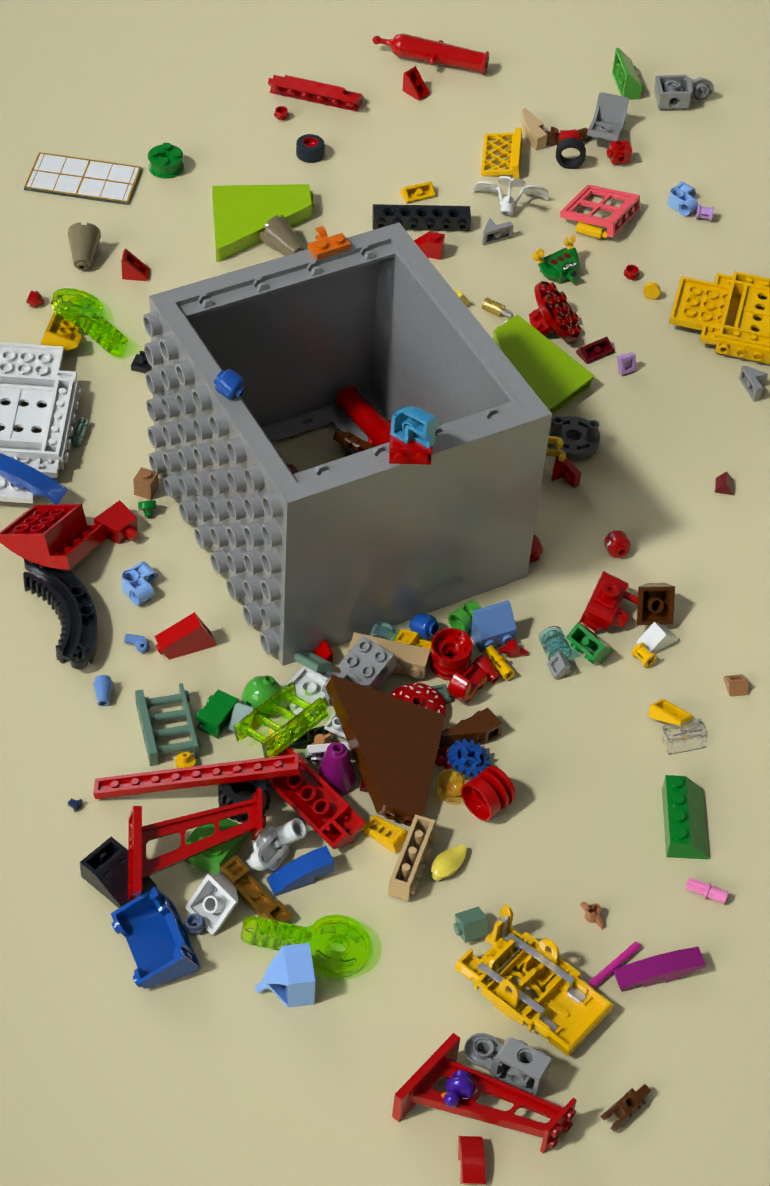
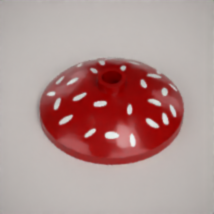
M408 683L398 687L391 693V696L410 703L419 702L418 706L446 715V705L443 697L429 685Z

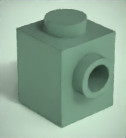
M479 906L455 914L456 923L453 924L454 931L465 943L489 934L487 916Z

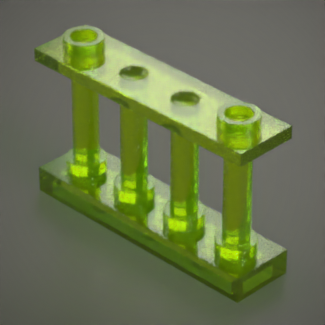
M291 682L233 725L236 740L241 742L249 736L262 744L265 758L277 756L328 716L326 701L319 697L312 704L297 696L295 684ZM293 703L304 710L295 715L285 709V707ZM279 714L289 721L281 726L270 719ZM264 725L275 732L265 737L255 730Z

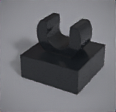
M140 351V354H136L131 364V370L141 373L149 372L151 365L146 358L145 351Z

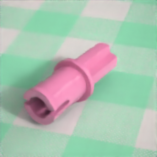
M689 878L686 883L687 890L704 896V899L707 897L725 904L729 891L714 887L710 882L706 884L693 878Z

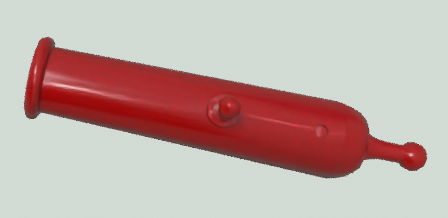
M397 34L393 39H383L379 36H374L372 39L376 45L384 44L391 47L392 52L398 57L429 62L430 65L440 64L479 71L484 75L489 63V51L483 53L446 44L442 40L437 42L408 34Z
M348 386L342 389L336 396V407L342 409L368 437L369 444L376 447L388 443L391 420H386L358 394L356 387Z

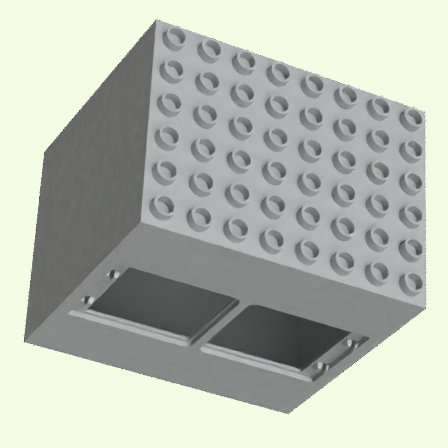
M400 223L348 237L347 240L351 243V250L327 258L316 260L307 249L150 295V313L143 315L145 329L151 337V342L144 345L146 358L152 366V371L145 373L147 386L153 394V398L146 402L149 416L154 422V426H150L147 429L150 443L155 448V452L148 455L151 469L158 472V474L162 473L164 475L163 483L170 499L175 497L179 499V511L183 521L186 524L193 522L195 525L194 534L198 545L202 549L208 547L211 551L210 560L214 571L217 574L225 573L227 576L226 585L231 598L234 601L242 600L244 604L243 614L247 624L250 627L258 626L261 631L259 634L260 642L265 653L268 655L275 653L282 666L295 662L294 657L296 653H314L322 640L326 639L330 648H334L350 642L354 632L369 635L408 621L418 613L427 614L527 577L552 413ZM232 369L244 378L243 386L245 391L239 398L234 397L229 400L215 390L216 384H214V380L222 370ZM348 386L356 387L358 394L374 409L381 408L386 420L390 421L396 411L411 405L420 407L437 416L441 423L435 431L431 465L389 464L388 442L292 474L272 443L332 423L338 431H347L368 442V437L342 409L337 408L335 405L338 393Z

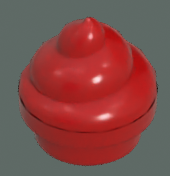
M32 290L26 301L33 308L45 303L39 291L34 292Z

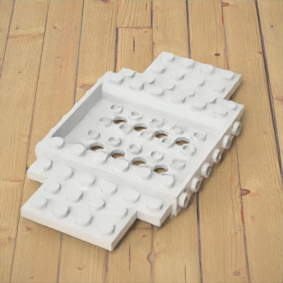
M0 342V426L5 427L4 430L0 431V453L27 464L50 478H57L58 470H64L65 463L69 461V452L67 451L71 450L70 437L74 435V427L72 425L76 424L75 412H78L79 402L77 400L81 399V389H78V381H76L77 372L60 371L64 346ZM4 401L11 402L9 405L1 404ZM22 402H25V403H28L29 405H28V406H25V407H22V406H20L19 404H21ZM40 403L47 405L44 408L38 407ZM22 427L23 431L15 432L14 429ZM35 428L42 430L40 433L32 432ZM0 475V501L33 504L35 496L25 487H22L20 490Z

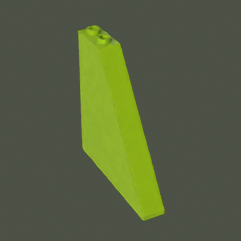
M310 185L212 186L216 262H220L262 242L259 238L260 232H264L266 229L264 225L276 215L279 217L283 215L291 227L311 218V211H314V201Z
M518 314L512 319L509 318L505 324L496 327L493 331L494 342L549 409L552 416L591 387L594 375Z

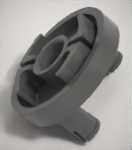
M555 416L550 424L549 436L563 439L564 447L560 450L565 451L566 457L569 460L587 459L594 455L599 448V422L596 420L588 421L575 416ZM547 444L549 449H557L556 444Z

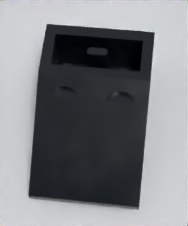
M111 836L80 861L81 877L120 908L130 902L128 901V850ZM150 877L142 879L141 894L154 886L157 888V885Z

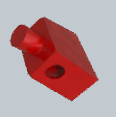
M120 500L94 518V524H104L107 539L117 544L122 543L127 538L135 542L140 536V533L137 531L136 516Z

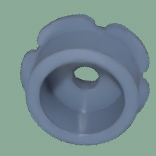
M196 913L188 915L184 922L185 930L189 934H198L203 931L205 926V920Z

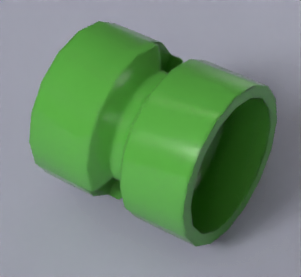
M471 600L462 605L461 608L451 612L448 615L451 628H457L466 633L470 631L473 611L481 608L479 604Z

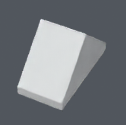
M654 622L638 639L636 645L644 642L646 648L651 653H657L678 642V638L666 626Z

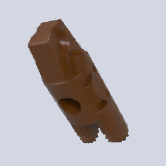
M340 430L334 433L333 439L347 450L354 448L364 451L375 447L347 431L343 432Z
M646 1084L637 1091L631 1088L620 1100L604 1112L601 1118L605 1121L614 1113L619 1118L611 1127L613 1132H615L646 1104L643 1099L649 1094L651 1089Z

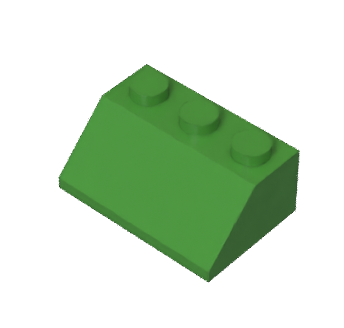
M616 48L612 75L620 95L628 97L629 100L640 99L644 88L640 82L639 74L637 75L636 66L633 65L632 60L620 48Z

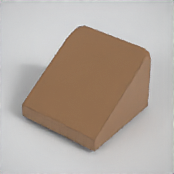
M742 674L724 676L729 696L748 695L749 681Z

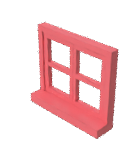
M587 185L560 211V217L607 227V236L614 237L640 210V195ZM591 194L605 197L600 203L586 200ZM610 198L624 201L619 207L605 204ZM580 205L594 208L588 215L574 212ZM599 209L613 212L608 219L593 216Z

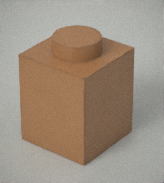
M141 467L133 479L134 495L151 500L159 488L158 472Z

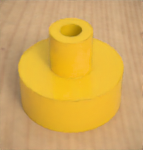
M182 752L175 758L176 768L196 766V758L190 752Z

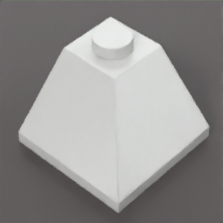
M207 874L185 908L191 914H199L205 920L204 928L214 936L238 903L236 887L223 874Z

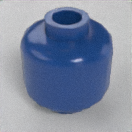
M232 369L222 370L214 380V384H216L215 390L229 400L234 397L239 398L245 391L243 386L245 380Z
M425 613L416 614L409 623L411 631L417 632L419 638L424 640L432 639L439 631L437 619Z

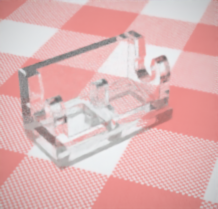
M701 719L690 720L681 726L674 724L663 726V744H667L668 755L707 747L708 730Z

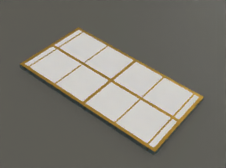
M39 152L24 190L129 205L142 167Z

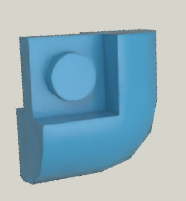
M410 405L399 409L393 414L390 435L406 444L414 440L430 449L434 445L436 428L441 425L440 419L420 407Z

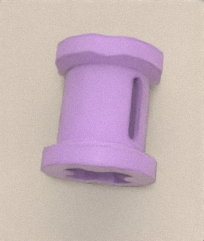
M698 204L696 219L704 218L712 221L714 207H702Z

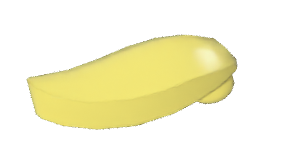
M465 845L452 847L440 853L434 859L431 866V876L434 880L439 881L444 877H449L460 868L466 856Z

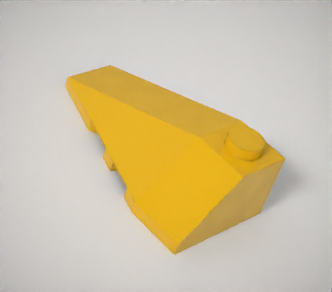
M58 303L40 345L64 346V352L78 347L81 334L78 333L79 326L76 325L77 318L74 309Z

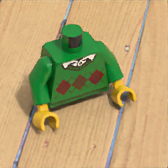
M574 235L570 236L571 242L568 240V237L564 239V244L569 249L563 248L544 258L542 257L545 253L542 249L533 253L532 259L539 262L538 266L544 277L552 279L559 284L568 280L572 283L578 282L580 279L578 275L580 262L576 247L574 248L573 246L576 241Z

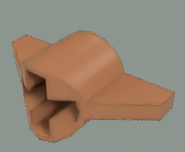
M333 733L317 734L314 742L310 745L332 743Z
M581 902L580 906L585 910V919L590 923H596L602 930L604 924L600 917V905L597 903L588 904Z

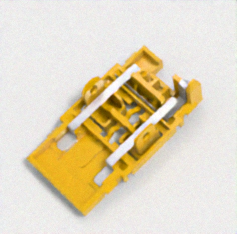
M506 904L500 910V916L495 921L497 923L494 925L493 931L485 938V941L492 945V947L480 959L473 955L472 949H469L455 963L454 969L469 980H472L475 990L482 988L481 994L506 1016L517 1021L522 1026L527 1023V1030L529 1032L534 1030L545 1039L548 1038L549 1043L566 1056H569L612 1011L614 1004L594 990L588 983L580 979L581 973L559 957V949L553 941L543 938L539 942L527 932H524L522 935L512 927L514 913L511 907ZM523 966L522 974L512 970L514 967L520 969ZM513 976H517L521 980L518 985L512 981ZM527 986L534 989L539 998L531 999L532 996L524 989Z

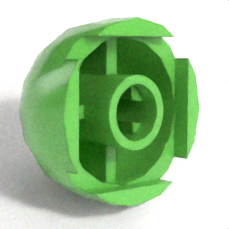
M268 675L257 676L247 682L241 697L245 704L247 701L252 704L251 707L255 711L270 714L273 710H276V712L279 710L283 691L280 684L273 677Z

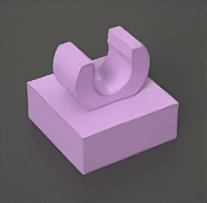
M631 352L617 356L619 374L624 375L637 370L636 354Z

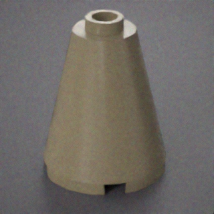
M276 215L264 225L266 228L264 232H260L259 238L263 243L286 256L304 251V246L283 215L281 217Z
M81 222L75 223L68 229V239L74 266L78 270L84 271L89 269L101 239V231L91 223H87V225H81Z

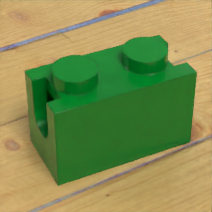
M218 689L214 695L209 696L204 708L198 710L195 717L199 721L197 729L218 739L230 723L236 702L239 703V699Z

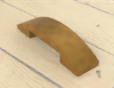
M237 855L220 866L223 875L236 887L240 898L267 924L275 929H279L293 918L294 915L280 900L276 902L250 875V868Z

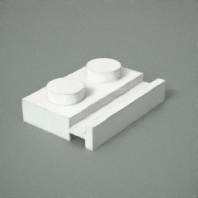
M348 741L340 742L343 743L349 750ZM331 743L307 745L305 759L311 760V762H320Z

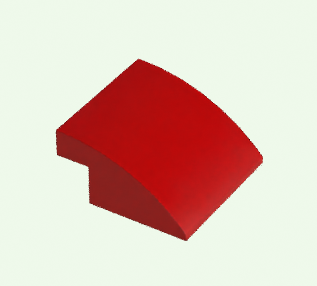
M82 504L33 505L0 532V543L10 551L35 564L63 570H71L107 538L104 524H87Z

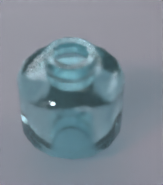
M380 622L373 626L369 636L394 641L396 630L389 623Z

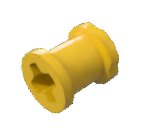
M644 642L639 643L632 650V656L637 657L642 662L644 668L652 666L657 660V655L651 653L646 648Z

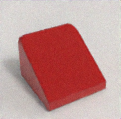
M326 639L322 640L314 654L333 664V652Z

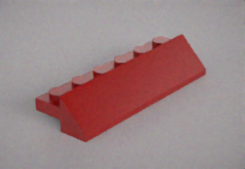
M273 75V79L269 78L268 85L271 87L269 93L358 112L364 99L361 93L347 91L344 87L285 75V77Z
M285 743L272 756L268 754L264 758L297 753ZM301 757L300 775L268 778L270 786L333 850L354 843L352 839L367 826L366 822Z

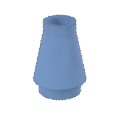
M100 675L93 682L99 706H108L110 704L113 681L110 676Z

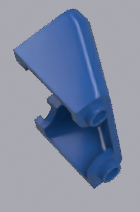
M155 886L110 913L114 921L112 922L113 929L117 934L121 933L126 937L138 967L134 970L135 975L133 976V980L138 987L147 989L193 974L201 969L174 903Z

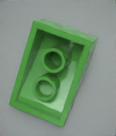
M229 819L219 821V830H226L238 825V823ZM210 823L197 827L185 843L191 844L211 836L214 833V824ZM251 832L185 860V862L210 874H223L220 866L237 854Z

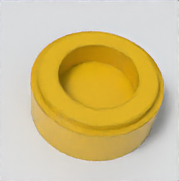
M649 282L644 286V296L648 299H656L660 295L661 288L657 283Z

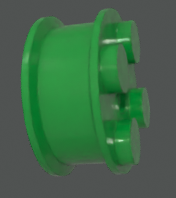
M163 143L153 147L148 152L150 173L155 177L164 179L173 178L181 174L184 169L182 150L170 143Z

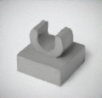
M558 651L547 663L554 679L560 680L564 674L569 675L573 671L569 664L570 661L564 652Z

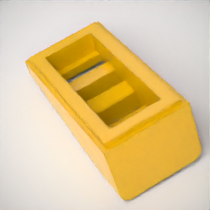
M665 699L651 704L648 716L650 718L681 726L693 719L692 714Z
M373 815L366 823L367 826L362 832L397 854L402 849L407 837L406 830Z

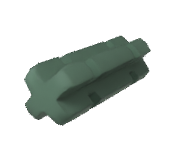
M81 417L78 421V426H76L73 438L71 439V445L75 447L81 445L89 425V420L85 419V417Z

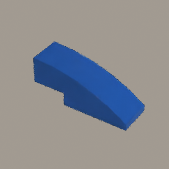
M325 845L279 868L267 877V882L276 897L313 884L314 878L334 872L335 862Z

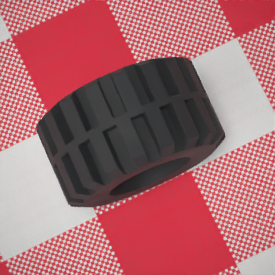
M267 778L218 784L219 807L250 800L257 788H262V795L266 796L265 808H262L264 815L270 803V781ZM240 791H248L253 794L242 796L236 793ZM241 814L230 819L236 818L239 822L242 820L247 821L248 814Z

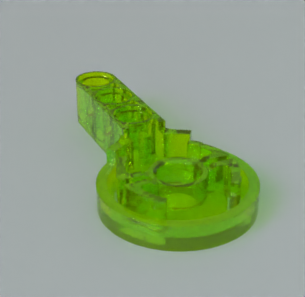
M62 288L53 293L51 307L56 313L71 322H76L75 326L82 327L85 333L112 356L122 357L124 355L128 339L101 316L103 304L98 298L88 292L74 288Z
M344 915L322 917L309 927L257 916H248L243 921L240 935L242 941L247 944L278 951L285 945L309 943L313 967L327 976L337 978L349 977L362 970L371 952V939L366 929L358 921ZM339 943L344 946L345 950L337 952L330 945Z

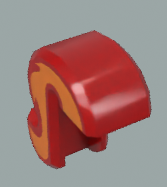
M474 665L470 666L462 676L454 673L448 685L449 695L461 703L469 702L477 690L484 687L488 680V674Z

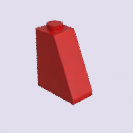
M195 612L154 636L158 643L155 645L161 655L165 654L169 660L217 645L211 631Z

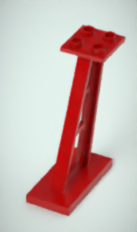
M257 788L250 800L142 826V806H133L128 817V901H132L140 896L142 892V879L249 832H251V840L256 841L258 836L262 834V830L266 828V816H263L262 810L266 805V796L262 795V788ZM245 813L248 814L246 822L223 831L219 830V821ZM210 823L214 824V833L211 836L191 844L185 843V832L187 830ZM175 833L180 835V846L176 850L153 859L146 858V844L149 841Z
M455 1033L451 1034L394 1095L392 1117L398 1122L416 1104H421L542 1137L540 1152L543 1154L548 1148L553 1149L558 1143L561 1133H567L574 1123L572 1118L576 1114L575 1105L577 1101L573 1097L562 1108L456 1062L460 1037ZM463 1070L469 1072L477 1092L469 1099L460 1098L457 1106L448 1107L441 1097L442 1092L434 1090L433 1087L442 1078L453 1077L455 1071ZM482 1094H490L512 1103L513 1107L508 1111H502L479 1104L476 1100ZM519 1108H525L550 1118V1121L542 1123L515 1115L514 1113Z

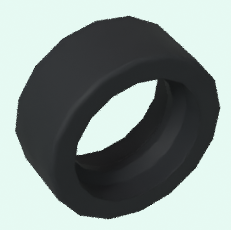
M570 137L559 142L556 148V160L560 166L574 169L584 163L586 148L581 140ZM567 148H575L579 150L580 155L569 159L561 153Z

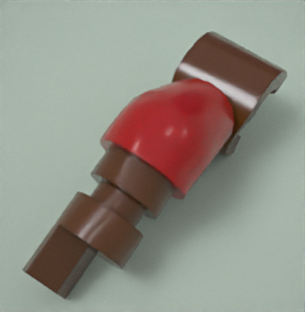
M551 126V132L545 131L548 134L547 146L556 145L558 140L560 142L570 137L581 141L591 138V136L587 135L588 129L586 127L579 130H560L559 133L557 128Z

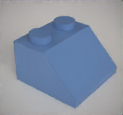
M509 600L473 611L470 637L479 652H483L490 645L495 648L506 645L511 639L516 638L517 628Z

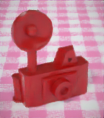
M603 571L579 623H583L595 633L599 628L607 631L610 625L624 627L629 615L619 605L623 598L638 605V596L626 591L629 583Z

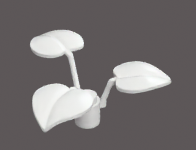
M500 176L498 178V182L501 185L509 186L508 196H505L504 199L502 198V188L498 187L495 183L477 182L472 191L498 192L501 206L500 213L507 216L513 215L514 208H516L523 193L548 200V191L544 187L537 185L524 187V180L508 176ZM512 186L522 187L514 201V198L511 197Z

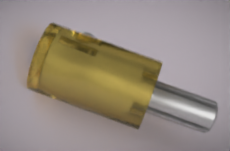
M487 297L483 301L482 309L499 317L505 315L512 318L513 316L512 312L505 309V305L496 302L494 299Z

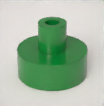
M156 500L138 502V510L144 511L145 517H152V510L157 509Z

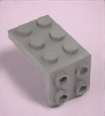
M604 92L599 93L594 118L588 128L587 135L593 139H606L608 142L618 141L624 128L629 98Z

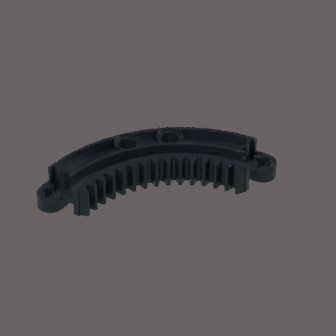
M24 559L25 569L29 571L23 573L25 591L31 589V594L37 592V597L42 596L43 601L47 600V604L51 605L52 610H55V614L58 615L62 625V634H60V639L58 640L59 645H56L57 660L63 664L65 660H69L74 669L86 668L89 662L90 664L93 663L98 644L97 615L90 594L82 582L69 570L49 568Z

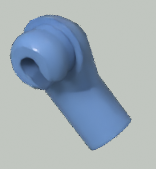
M125 635L124 643L134 644L141 653L149 650V643L144 636Z

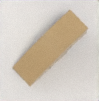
M523 108L521 124L525 138L536 151L545 148L548 134L543 131V123L530 111Z

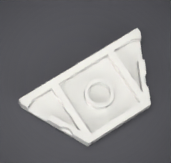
M303 666L282 688L283 698L300 724L303 725L326 700L325 693L322 691L325 681L332 674L338 676L340 673L331 671L315 672Z

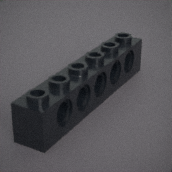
M373 204L372 227L375 230L400 223L405 230L470 231L471 211L470 206Z

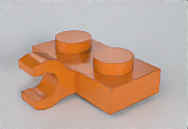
M323 226L316 228L319 234L315 236L317 241L308 243V250L316 260L351 250V243L343 233L328 237Z

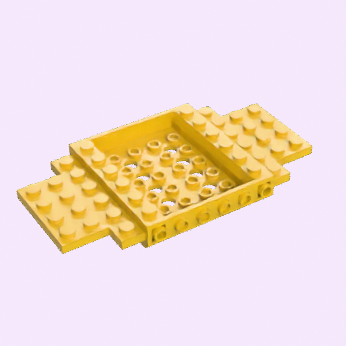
M734 271L733 276L716 273L714 283L681 276L669 324L701 330L699 342L716 345L715 353L770 364V279ZM759 296H765L766 299L762 300ZM761 306L764 310L756 309V307ZM760 317L761 321H756L753 318ZM751 328H758L759 331H752Z

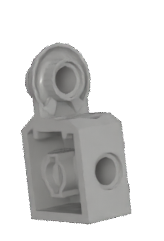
M661 75L655 78L654 93L658 109L689 108L691 98L696 100L706 99L714 90L712 82L703 77L691 79L687 75Z
M362 635L338 665L341 670L338 677L378 690L398 664L392 653ZM328 678L322 687V691L325 693L327 703L333 706L325 688L330 679Z
M486 1033L474 1034L465 1043V1055L471 1063L488 1070L492 1078L538 1097L547 1081L552 1060L545 1052L537 1051L528 1046L524 1041L516 1040L512 1037L507 1038L503 1045L495 1037Z

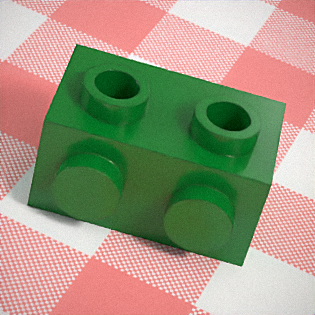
M579 622L566 636L572 642L571 646L578 652L582 651L585 653L584 657L592 664L597 662L602 665L613 651L602 639Z

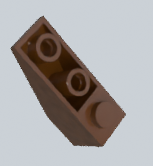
M487 707L482 711H477L468 719L461 720L450 729L443 730L439 748H450L457 740L462 742L463 738L467 742L473 739L475 745L481 743V745L487 744L501 736L503 723Z

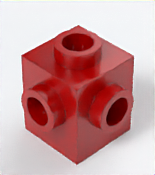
M628 140L610 142L607 149V157L610 158L611 163H630L632 148Z

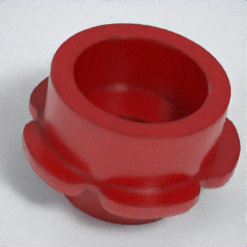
M279 106L275 109L274 116L278 120H285L289 117L288 109L284 106Z
M626 266L624 276L627 279L634 280L639 277L640 272L637 266Z

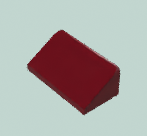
M604 337L580 347L575 352L587 364L615 351L608 337Z

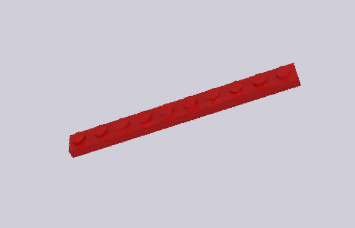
M299 754L95 778L93 794L95 799L300 775L301 759Z

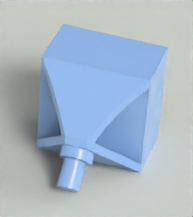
M310 944L282 946L267 968L262 982L255 985V990L261 993L266 989H271L288 1008L314 1005L316 981Z

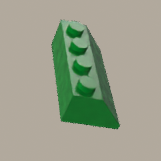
M665 775L662 787L666 857L708 859L703 789L686 776Z

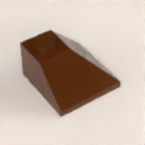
M647 583L638 587L637 625H652L654 622L661 625L673 624L675 586L668 583Z

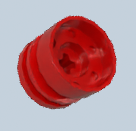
M447 628L440 630L432 638L430 666L432 672L437 677L450 681L454 673L462 676L471 666L473 643L466 632L457 628Z
M488 766L477 774V777L472 778L461 787V797L468 810L475 817L482 821H488L498 814L500 809L506 808L515 801L516 791L512 781L501 769L496 766Z

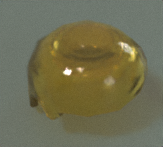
M442 770L435 781L437 796L446 802L459 801L462 798L461 787L464 785L465 777L456 770Z

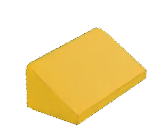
M432 181L403 187L400 190V194L406 203L436 197Z

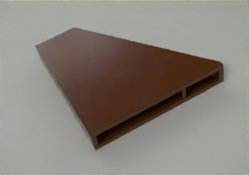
M332 674L325 688L377 814L387 819L402 822L406 826H411L415 814L419 816L424 815L446 715Z

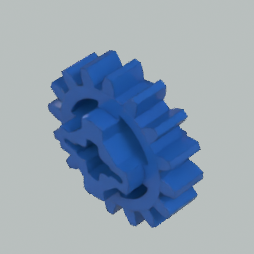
M463 738L462 742L457 740L448 750L449 752L446 757L449 760L447 764L453 765L451 771L456 770L458 777L462 774L464 775V780H467L468 777L472 779L491 765V762L488 761L490 755L485 754L487 749H481V743L475 745L473 739L470 742H467L465 738Z

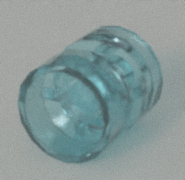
M548 627L540 633L539 641L549 661L558 651L564 652L567 658L571 655L572 650L560 627Z

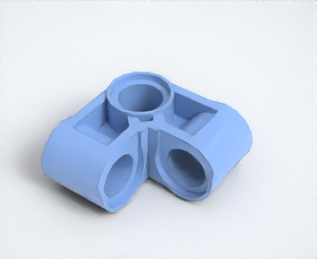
M683 181L670 190L668 206L684 216L689 215L698 208V202L694 198L696 194L695 188Z
M144 561L125 570L122 573L123 593L137 606L151 599L155 593L150 584L156 580L158 573Z

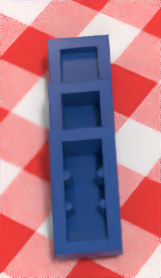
M0 453V475L20 490L22 487H25L37 497L43 495L54 504H58L67 492V488L42 472Z

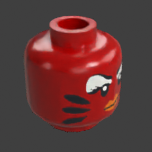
M611 531L605 537L604 545L612 557L620 558L630 551L631 542L623 531Z

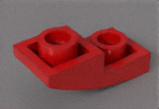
M458 1136L460 1184H486L482 1137Z

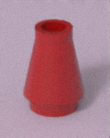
M482 654L473 661L472 664L476 668L488 674V681L491 684L500 678L489 656L486 657L485 654Z

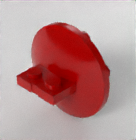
M541 281L536 284L534 292L538 309L529 314L530 324L544 336L554 331L568 342L577 340L582 332L581 327L578 325L579 317L572 311L566 301L565 293L559 292L553 282Z

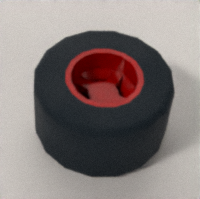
M306 134L298 138L296 142V156L299 160L315 163L323 159L325 143L321 137L314 134Z

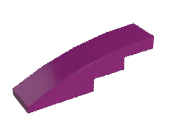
M698 946L645 958L616 968L613 972L619 988L623 992L641 984L643 987H647L662 980L668 983L707 966Z

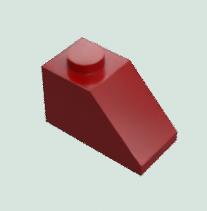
M427 232L414 240L427 258L441 260L445 234Z

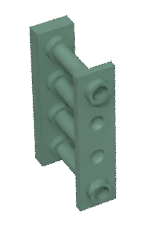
M183 683L179 684V694L150 699L144 696L143 689L136 690V707L149 765H158V757L161 754L192 749L193 755L197 759L198 750L202 749L200 737L196 738L188 706L190 696L188 690H184ZM181 702L182 710L157 714L148 713V709L151 706ZM185 718L186 725L159 730H156V728L152 729L151 726L154 722ZM188 733L190 739L187 742L162 746L155 744L157 738Z

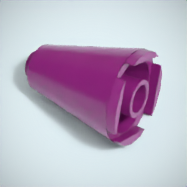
M340 742L331 743L327 747L316 773L340 796H344L354 788L356 775L347 747Z

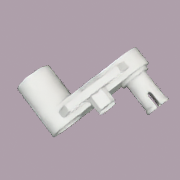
M295 818L278 828L268 827L253 843L254 851L251 854V858L244 861L250 868V873L255 870H276L290 854L289 846L306 836L307 829L304 822Z

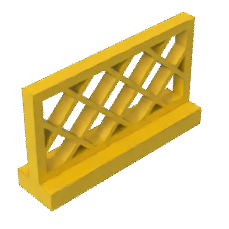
M515 128L514 133L485 134L481 176L513 175V178L520 179L523 143L522 128Z

